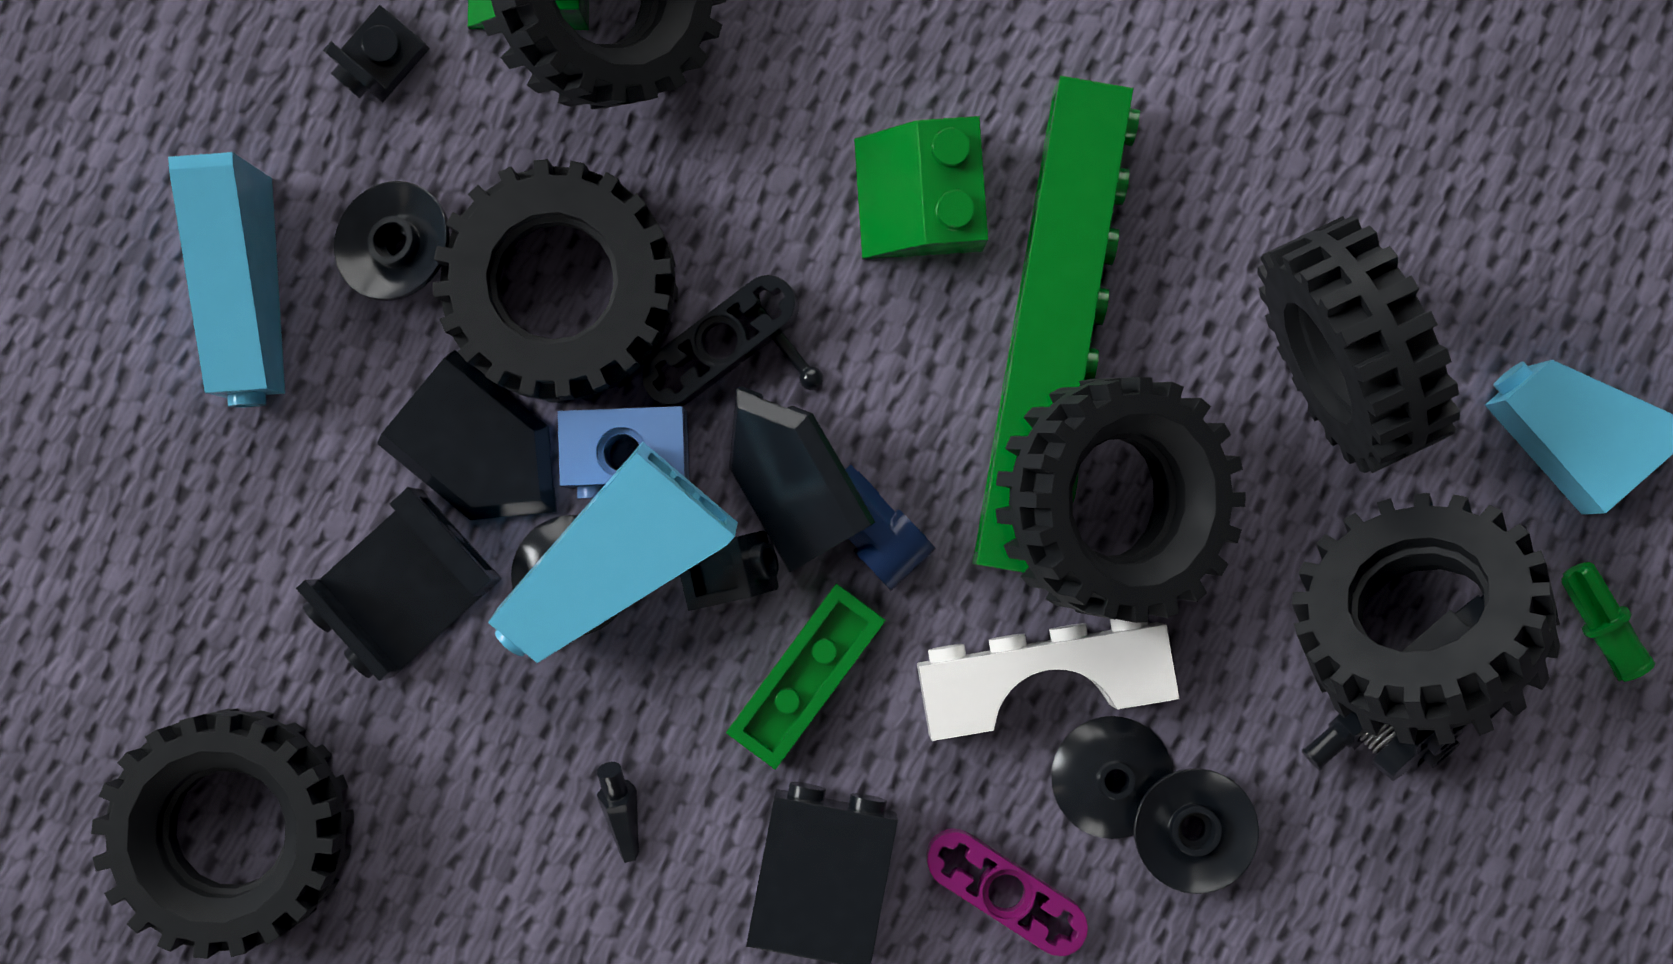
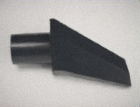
M607 762L597 769V776L601 786L600 791L597 793V798L624 863L636 861L639 853L637 790L629 780L624 779L619 763Z

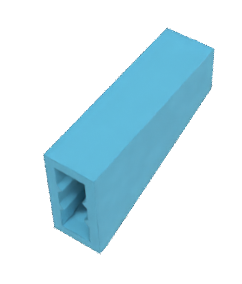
M233 152L168 157L170 180L204 391L207 394L227 398L228 407L265 406L266 395L285 394L272 178Z
M642 442L499 605L488 623L496 629L495 635L505 648L518 656L527 654L538 663L727 546L735 537L738 522L654 450Z

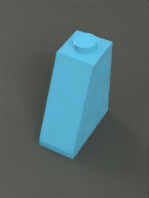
M1554 360L1527 366L1525 362H1520L1513 366L1494 383L1493 386L1499 393L1485 404L1489 411L1581 515L1607 513L1673 455V414Z

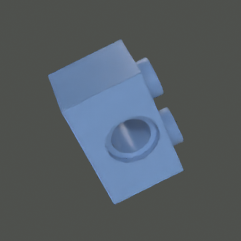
M683 406L557 411L560 486L568 488L577 487V499H593L616 473L617 469L610 460V450L617 440L624 437L634 438L639 445L644 442L690 481L687 410Z

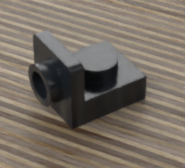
M379 5L341 49L330 41L323 51L338 64L330 74L359 99L368 90L383 103L430 48L385 8Z
M764 530L734 537L727 546L680 574L688 611L751 598L779 588L777 580L779 570L777 554L772 545L769 544L767 533Z

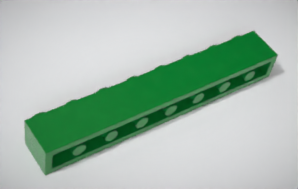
M1060 75L1053 90L972 564L1024 573L1029 567L1025 560L1009 558L1003 546L1016 538L1013 526L997 523L996 509L1009 506L1010 488L996 486L998 471L1012 472L1017 458L1016 455L1006 450L1005 447L1011 436H1028L1032 427L1023 417L1032 407H1050L1053 404L1049 395L1051 392L1062 387H1079V381L1095 379L1099 349L1090 348L1093 325H1103L1109 301V289L1100 288L1104 264L1113 265L1119 242V229L1110 228L1114 205H1123L1130 176L1129 169L1120 168L1124 145L1133 146L1140 117L1139 109L1130 108L1134 88ZM1077 474V477H1076V480H1075V483H1074V486H1073V489H1072V490H1073V502H1074L1075 495H1076V490H1077L1078 474Z

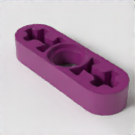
M956 828L946 829L932 838L926 852L927 864L933 878L942 886L1050 955L1067 956L1076 952L1083 945L1088 932L1087 920L1080 907L1072 899L964 830ZM959 843L965 844L967 846L964 853L966 859L979 869H982L984 858H989L995 862L981 875L976 892L966 888L974 881L973 875L960 867L952 869L950 874L942 870L945 862L939 851L944 846L953 850ZM1005 874L1013 875L1020 879L1024 888L1021 900L1009 908L998 907L989 899V887L992 881L998 876ZM1038 891L1046 895L1038 904L1041 909L1050 915L1059 917L1064 910L1070 912L1067 921L1073 928V932L1068 937L1059 933L1053 940L1048 939V927L1033 914L1030 915L1028 925L1019 922L1032 909Z

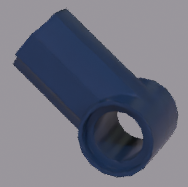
M849 465L845 470L876 522L850 537L849 540L857 547L853 551L892 591L936 548L899 509L894 511L871 483L852 465Z

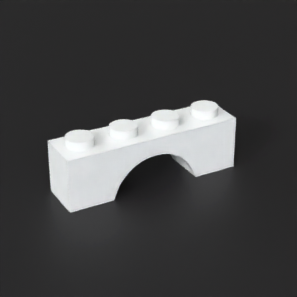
M1110 619L1112 630L1088 634L1086 623L1060 626L1049 629L1051 640L1027 644L1025 634L1001 636L989 639V651L966 654L964 644L929 649L930 661L917 663L929 736L932 741L994 731L999 709L1009 692L1025 678L1047 670H1068L1084 675L1100 690L1108 704L1116 709L1179 699L1167 625L1158 622L1134 623Z

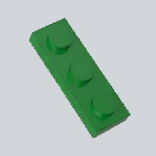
M836 583L727 729L726 734L776 770L886 620Z

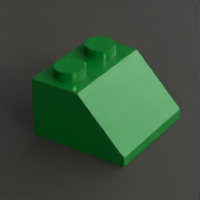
M980 116L915 120L854 139L862 260L983 252L988 241Z

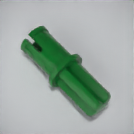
M1583 562L1567 569L1563 573L1561 583L1586 623L1583 625L1582 631L1586 637L1594 638L1613 670L1617 681H1631L1652 670L1655 662L1642 645L1629 622L1632 616L1630 610L1625 606L1619 607L1596 566L1591 562Z

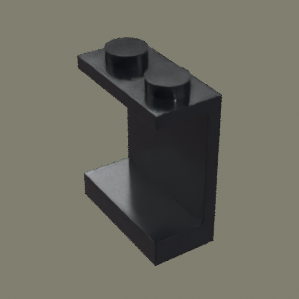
M407 487L389 503L395 511L320 579L304 580L296 587L298 592L307 600L303 605V609L308 617L325 632H330L333 629L348 646L344 654L350 664L363 676L370 678L374 675L378 681L394 677L502 579L423 490Z
M790 782L788 791L776 789L746 947L835 964H871L898 823L897 814L895 811L885 810L887 800L880 797L851 793L848 803L825 798L826 789L821 786L803 782Z

